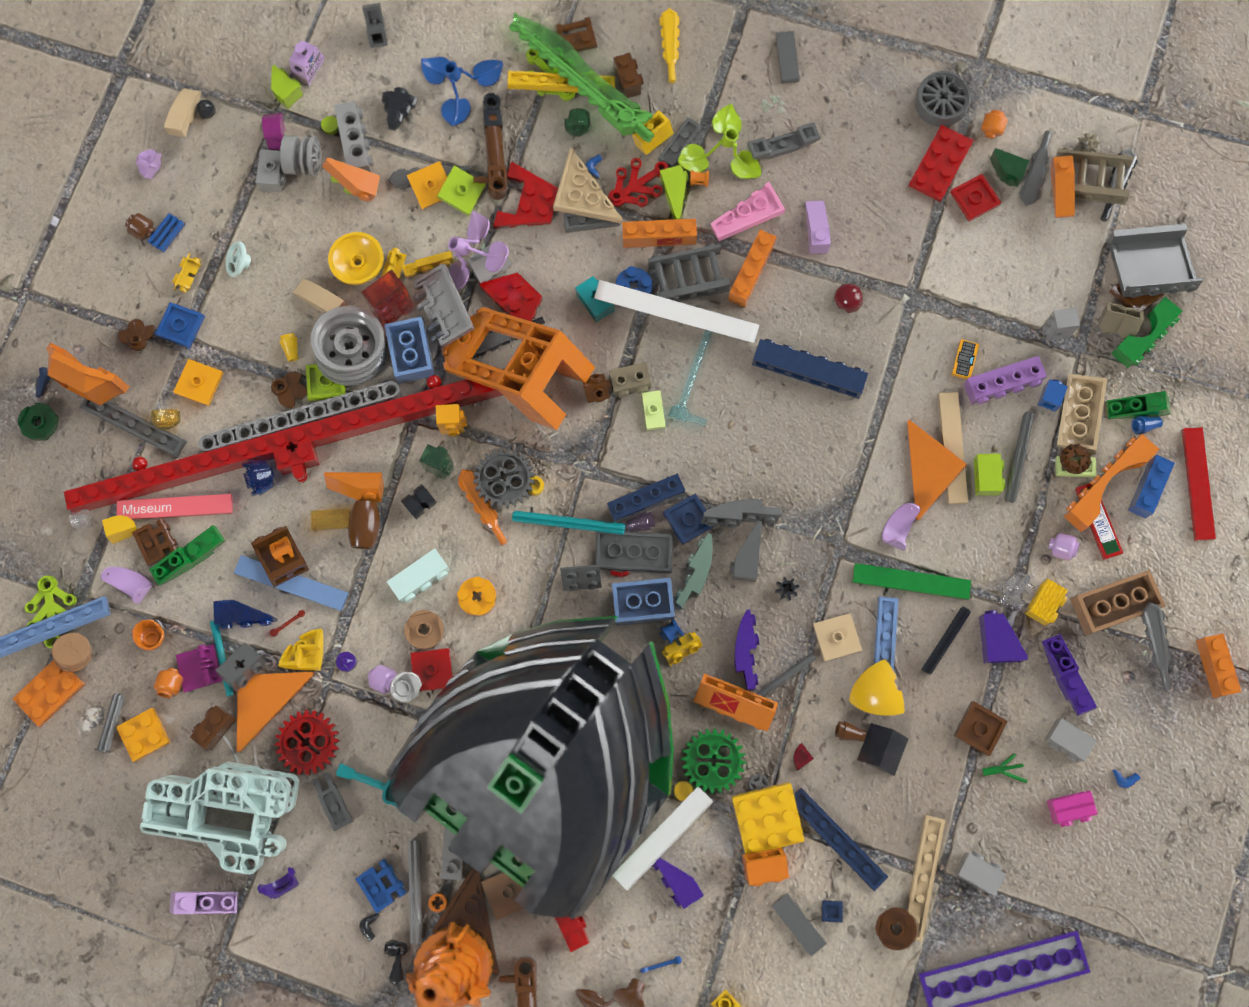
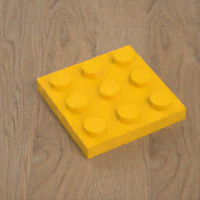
M791 782L731 796L745 854L805 842Z

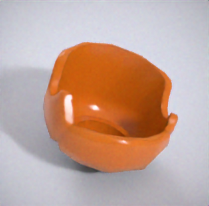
M141 620L132 630V639L142 650L153 651L162 645L165 639L164 630L154 620Z

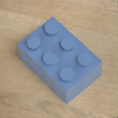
M422 317L384 324L394 375L398 384L435 375Z
M671 578L612 584L615 616L618 617L616 619V626L675 619Z

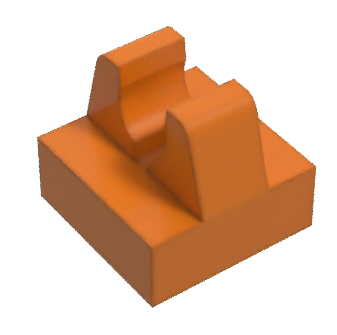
M287 536L269 545L274 559L281 563L284 562L283 555L287 553L291 558L294 557L293 549Z

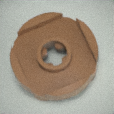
M419 610L413 613L404 627L405 637L415 648L422 650L431 649L442 641L444 624L435 613L429 610ZM422 625L430 628L426 635L419 632L422 629Z

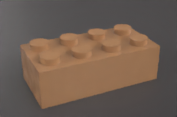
M1150 570L1070 599L1085 636L1142 616V610L1149 602L1161 608L1166 607Z

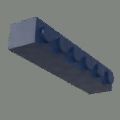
M770 339L759 340L752 362L753 366L860 399L868 376V373L862 368H851L839 361L835 363L829 361L824 356L816 357L810 355L805 350H794L789 345L783 344L781 346L775 344Z

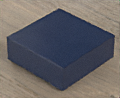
M821 900V921L843 923V901Z

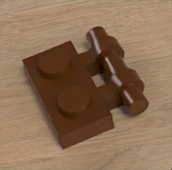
M163 518L156 521L159 527L155 529L151 524H147L132 532L149 567L166 557L164 551L169 549L170 552H173L177 549V541L172 538L171 529ZM163 535L166 542L161 544L157 536Z

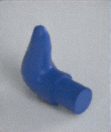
M599 154L589 159L585 165L588 172L596 178H599V173L594 166L602 161V157Z
M1113 769L1117 784L1121 788H1129L1140 780V776L1137 773L1124 778L1118 770Z

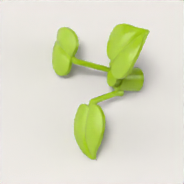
M733 104L723 107L714 116L712 127L716 133L723 134V136L708 153L705 154L704 149L697 144H689L684 147L678 158L679 165L689 172L691 170L703 172L709 166V161L706 157L710 156L720 145H723L725 148L733 147L735 159L730 164L733 174L740 179H752L761 176L759 162L757 159H753L751 152L742 150L737 155L738 144L735 142L742 129V122Z

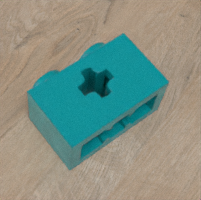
M592 276L576 286L575 292L597 323L615 310L613 303L593 299L599 280L597 281Z

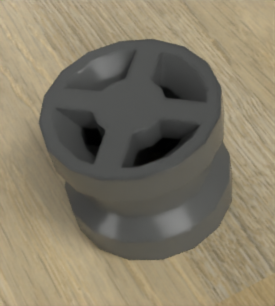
M761 774L753 775L748 781L750 791L769 787L768 779Z

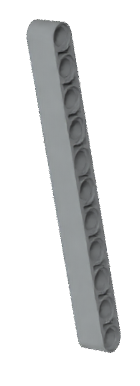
M384 382L206 434L199 439L198 444L204 452L398 399L402 397V392L396 382ZM391 389H396L395 394L388 395ZM378 394L377 399L370 400L372 395ZM359 399V404L353 406L352 402ZM342 405L340 410L334 411L335 406ZM319 410H323V414L321 416H316V413ZM302 415H305L304 420L298 422V418ZM282 421H287L285 426L279 427ZM268 426L266 432H261L263 427ZM250 431L249 436L243 438L244 433ZM231 437V441L225 443V439ZM213 442L212 447L206 449L207 444Z

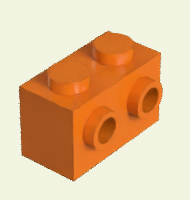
M782 848L742 855L745 878L749 886H761L767 882L778 883L789 878L787 858Z

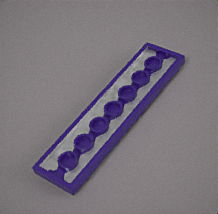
M1074 930L918 973L927 1007H969L1088 974L1091 971L1078 931Z

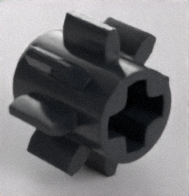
M783 577L782 583L777 581L776 585L779 589L775 590V593L781 595L780 600L784 597L790 602L792 595L797 597L798 594L795 592V589H798L799 585H794V578L789 581L786 577ZM790 586V591L785 593L784 587Z

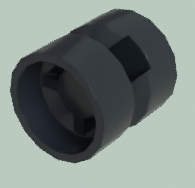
M422 484L413 490V495L408 494L401 500L402 504L416 520L425 513V509H430L437 503Z

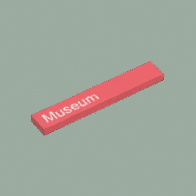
M232 494L117 501V516H127L132 520L233 514Z

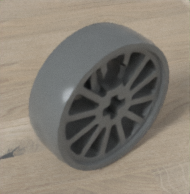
M934 72L928 75L917 89L915 95L916 111L922 120L932 126L940 127L941 124L946 127L952 126L964 117L971 101L970 88L962 77L953 72ZM933 105L934 109L930 111L928 107ZM946 109L948 110L950 115H945ZM936 110L941 111V115L936 114Z

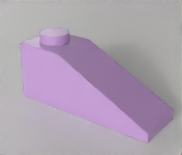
M824 201L805 202L809 253H828L831 242Z

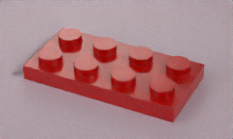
M941 124L908 186L941 202L974 140Z

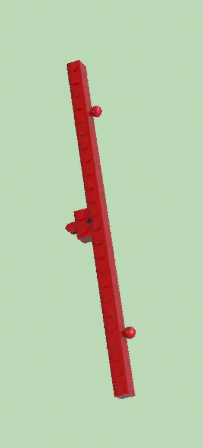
M431 375L426 381L430 390L147 468L148 462L144 457H136L132 461V467L136 470L135 472L63 491L67 510L74 514H80L115 504L117 501L130 500L275 459L277 470L282 475L293 473L294 478L299 483H304L308 479L306 469L320 465L316 447L436 414V405L459 404L460 407L499 397L503 394L496 389L468 379L441 386L440 377Z

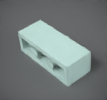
M434 548L388 580L387 583L400 602L409 603L416 598V594L421 590L424 592L431 588V583L437 579L439 581L444 579L450 569Z

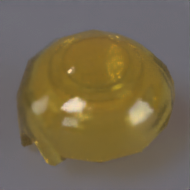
M158 409L151 411V420L157 428L169 430L180 423L181 415L179 409Z

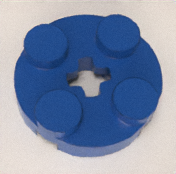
M630 266L618 275L616 285L630 288V283L635 282L638 288H633L634 290L651 294L652 279L643 269Z

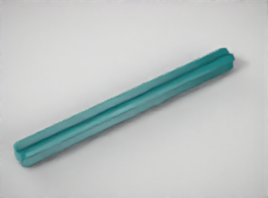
M516 510L512 514L513 522L619 535L625 533L624 523Z

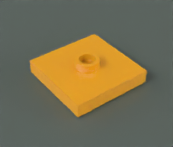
M440 161L407 175L422 210L442 202V200L437 198V195L445 183L447 175Z
M188 359L173 393L209 406L224 373L221 370Z

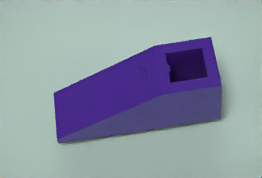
M661 857L652 865L655 871L660 869L663 877L660 879L666 889H672L674 895L671 897L677 907L682 906L685 909L704 896L692 876Z

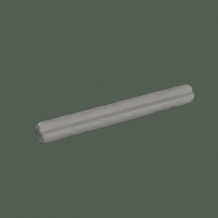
M410 840L408 842L410 943L420 944L422 943L420 841Z

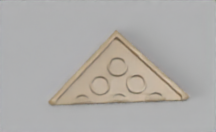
M570 148L553 206L554 211L622 223L621 215L615 210L609 198L605 196L599 184L588 172L582 160L576 155L574 149Z

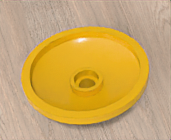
M351 232L339 237L331 246L328 254V264L333 275L341 282L350 285H360L374 279L382 269L384 254L379 242L371 235L363 232Z

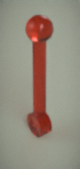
M299 610L297 615L277 629H271L270 635L276 637L279 631L299 617H304L305 611Z

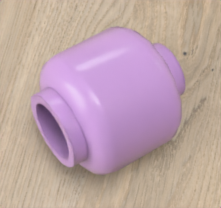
M1058 533L1056 538H1051L1049 549H1052L1054 557L1071 560L1072 557L1076 558L1080 543L1077 542L1075 536Z
M378 665L371 669L368 674L369 686L382 694H387L390 692L391 681L397 673L384 665Z

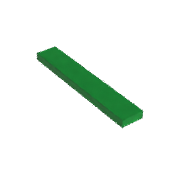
M855 563L853 569L852 583L963 600H969L971 580L859 563Z

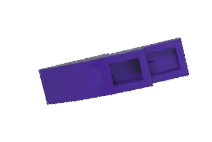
M750 609L746 610L737 631L734 664L735 673L743 672L746 690L754 691L756 689L755 685H758L757 673L753 674L752 666H755L754 655L750 654L749 651L757 649L756 645H759L758 633L754 634L753 626H756L755 615L751 614Z
M1061 634L1042 641L1046 657L1066 701L1069 700L1076 715L1080 716L1095 710L1097 706L1078 672L1079 667Z

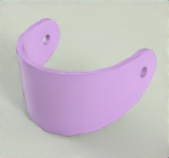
M906 503L900 506L886 522L882 532V541L904 551L907 547L905 543L906 537L916 516L920 512V507L913 503Z
M107 567L100 576L102 581L123 591L137 604L141 603L152 586V582L147 577L123 567Z

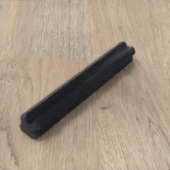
M966 607L959 609L922 667L926 674L930 675L933 673L970 615L971 611Z

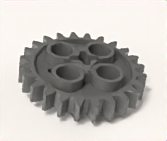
M500 448L498 454L492 450V456L485 454L486 460L479 459L481 466H475L479 472L473 473V476L478 479L473 480V483L478 485L475 487V491L480 492L478 494L479 498L485 497V504L491 501L492 508L495 504H498L499 509L502 508V505L509 509V504L516 507L517 501L523 504L522 497L529 498L527 491H533V488L529 485H535V481L530 478L535 477V473L531 472L533 470L532 465L527 466L530 463L529 459L523 461L524 454L517 456V450L511 454L509 448H507L506 453H503ZM507 464H513L514 468L511 470L505 469V466ZM489 471L497 472L493 477L487 476ZM505 476V478H507V481H503L501 477ZM516 480L521 482V485L518 487H514L511 484ZM498 487L504 489L500 494L494 493V490Z

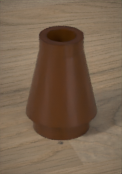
M839 721L836 725L835 737H838L839 740L864 742L866 730L860 729L847 721Z

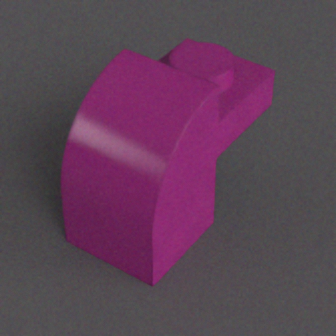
M282 112L266 114L262 117V129L268 150L280 151L282 138L285 136L284 132L286 131Z

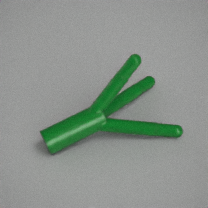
M1013 753L999 766L982 768L983 776L1003 774L1024 783L1028 782L1027 779L1006 771L1024 767L1022 763L1006 766L1017 756L1016 753Z

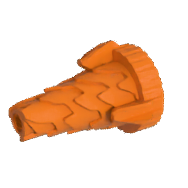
M452 921L448 927L435 931L418 949L417 957L414 960V972L406 974V981L409 983L408 988L411 994H415L417 1007H464L467 1004L471 1007H481L482 1004L479 998L491 995L492 991L488 989V983L492 975V954L490 949H488L486 941L479 934H476L474 930L470 929V925L466 924L465 927L455 925V921Z

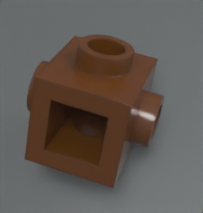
M593 374L586 383L583 382L587 403L602 402L610 398L608 391H612L610 380L605 379L604 374Z

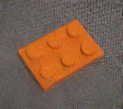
M53 660L12 699L38 727H41L85 684L74 672L60 669Z

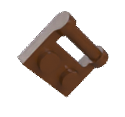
M590 17L561 25V23L555 25L563 56L597 48ZM583 27H586L587 29L585 31L563 35V32L575 30Z

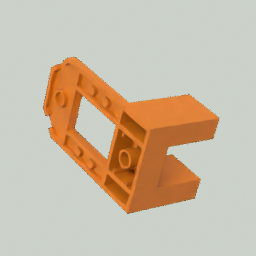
M485 307L476 310L477 313L470 317L475 329L442 348V355L445 357L444 369L448 373L498 390L530 421L558 430L566 414L543 392L555 370L560 375L586 383L595 366L561 330ZM490 330L522 340L504 370L472 359Z

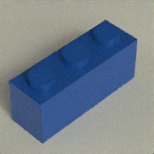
M1159 455L1154 456L1148 461L1128 511L1145 519L1154 514L1175 464L1174 462Z

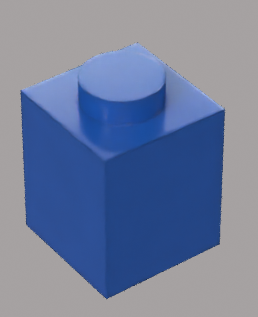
M1049 380L1044 385L1037 405L1056 412L1061 407L1068 386L1063 385L1059 380Z

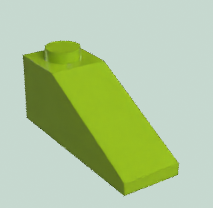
M678 165L660 170V181L673 219H681L686 182L689 181L686 170L683 171L682 166Z

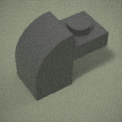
M380 3L362 5L370 48L388 46L386 24Z

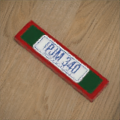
M1089 483L1076 487L1077 496L1085 488L1089 489L1092 485ZM1101 499L1100 515L1092 522L1090 528L1103 560L1122 555L1123 550Z

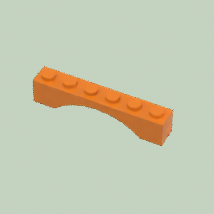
M1143 434L1137 438L1133 436L1125 444L1127 448L1124 451L1121 449L1113 457L1116 460L1113 463L1109 462L1102 469L1104 473L1101 476L1097 475L1090 482L1092 486L1089 489L1085 488L1078 495L1080 499L1077 502L1073 501L1066 508L1068 512L1063 517L1080 532L1088 528L1100 515L1102 494L1111 478L1122 471L1141 468L1158 452L1159 448Z

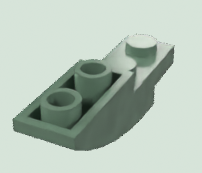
M709 533L706 538L701 537L697 544L699 547L697 553H692L687 561L689 563L688 569L694 573L688 574L684 581L687 585L683 591L679 589L674 598L676 600L675 606L681 610L691 594L699 597L707 580L713 546L712 535Z

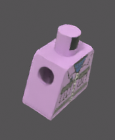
M300 41L295 45V51L289 59L293 78L306 85H310L325 59L316 46Z

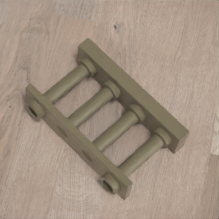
M1058 148L1056 157L1073 156V162L1080 163L1078 183L1075 184V200L1118 205L1126 204L1130 190L1123 189L1125 168L1130 169L1134 157L1126 154L1114 155ZM1088 164L1099 165L1096 186L1085 184ZM1106 166L1118 167L1115 188H1106L1104 186ZM1051 188L1050 197H1053L1052 188Z

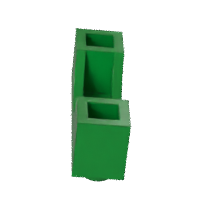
M1164 297L1147 315L1151 326L1149 335L1145 337L1128 335L1111 355L1127 368L1132 364L1137 366L1144 358L1142 354L1145 351L1149 353L1156 346L1154 341L1157 338L1161 340L1168 333L1166 330L1168 326L1173 327L1180 320L1178 316L1183 311L1167 297Z

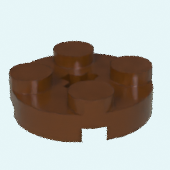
M890 908L880 914L876 921V934L881 943L888 949L896 951L908 949L917 939L918 925L916 918L905 909ZM899 923L900 928H902V932H899L898 935H895V931L892 930V926H896V924Z

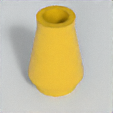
M294 333L281 335L279 343L288 362L299 360L298 338L295 337Z

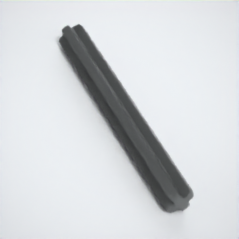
M1025 412L1022 417L1006 490L1005 501L1014 503L1017 498L1034 420V414Z

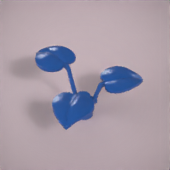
M445 57L421 58L422 72L429 83L439 85L446 77L452 84L456 99H448L443 103L441 114L444 120L451 126H456L464 122L470 114L471 106L469 101L465 98L459 99L455 82L459 81L461 73L473 80L477 79L479 85L489 87L499 80L503 62L500 60L481 61L473 67L475 75L473 76L463 70L462 67L458 68L455 62L449 61Z

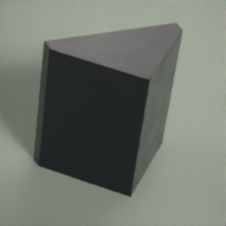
M871 723L857 761L895 776L908 738L894 729Z

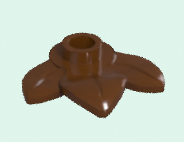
M136 318L129 322L126 330L118 332V338L121 343L127 344L130 349L142 351L147 345V340L153 337L155 327L154 325L144 326L143 322Z
M287 373L284 378L274 380L271 385L273 394L278 396L279 403L286 408L293 409L295 407V400L307 396L306 387L299 383L301 379L300 373ZM283 385L284 389L279 391V386Z

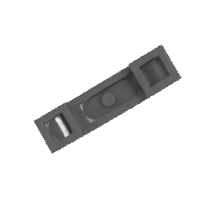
M813 122L797 127L796 131L765 140L762 137L748 141L747 145L753 159H768L800 150L820 140L821 137Z

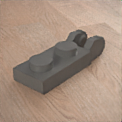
M327 772L324 776L329 789L324 791L322 783L318 778L313 779V783L332 829L337 831L352 823L353 819L331 774Z

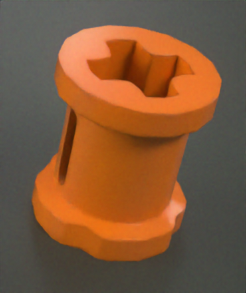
M691 170L690 186L705 185V187H708L709 171L694 172V170Z

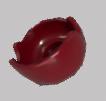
M852 283L842 284L835 291L834 301L839 309L852 313L858 311L862 306L863 294L860 288Z

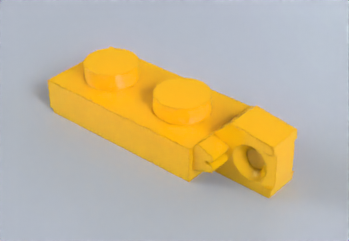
M451 251L443 252L402 265L403 272L406 278L415 277L417 273H428L442 263L449 267L454 263Z

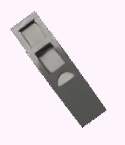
M762 499L731 501L704 512L701 523L707 526L725 525L728 528L740 526L742 520L746 522L764 521L766 524H773L778 522L781 516V508L762 507Z

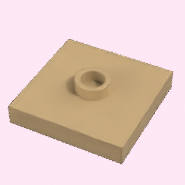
M851 613L812 624L824 662L862 651Z

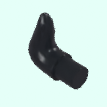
M378 914L363 918L359 923L360 931L369 942L376 937L369 925L378 918Z

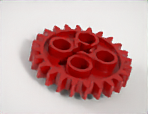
M305 710L304 716L298 711L297 718L290 715V722L283 721L285 728L279 727L278 729L282 733L281 735H275L276 738L280 739V742L274 743L275 746L280 747L275 753L282 754L278 760L281 762L286 761L283 767L291 766L290 772H295L298 768L297 773L299 775H302L305 770V774L310 775L311 770L314 774H318V767L326 770L324 764H332L330 757H337L333 751L340 750V748L335 746V743L341 742V740L335 738L339 734V731H333L336 724L329 725L331 718L328 717L323 720L325 714L320 713L317 717V711L313 710L310 715L309 710ZM310 723L311 731L305 734L303 727L305 724ZM295 730H297L303 738L309 739V743L320 751V755H318L311 747L305 746L306 742L295 734ZM324 736L326 742L324 746L319 747L317 741L320 737ZM296 738L297 746L291 749L290 741ZM310 751L312 758L309 762H305L304 754Z

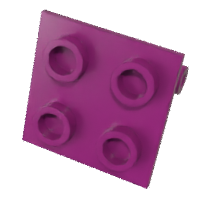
M205 644L199 645L198 649L176 655L179 673L183 677L182 687L184 693L223 682L216 672L219 664L214 644L208 646Z

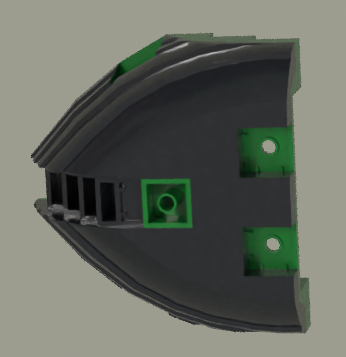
M617 616L557 620L514 632L477 650L464 664L462 669L448 681L443 690L420 717L386 774L390 779L393 799L400 812L413 822H416L425 812L456 835L448 849L481 874L492 863L522 886L523 889L515 901L531 914L558 918L570 917L571 919L578 918L584 914L671 794L674 748L670 705L654 645L650 642L632 664L605 645L602 641L618 618ZM450 805H451L454 809H456L457 812H453V811L450 809ZM515 856L522 860L523 863H519Z

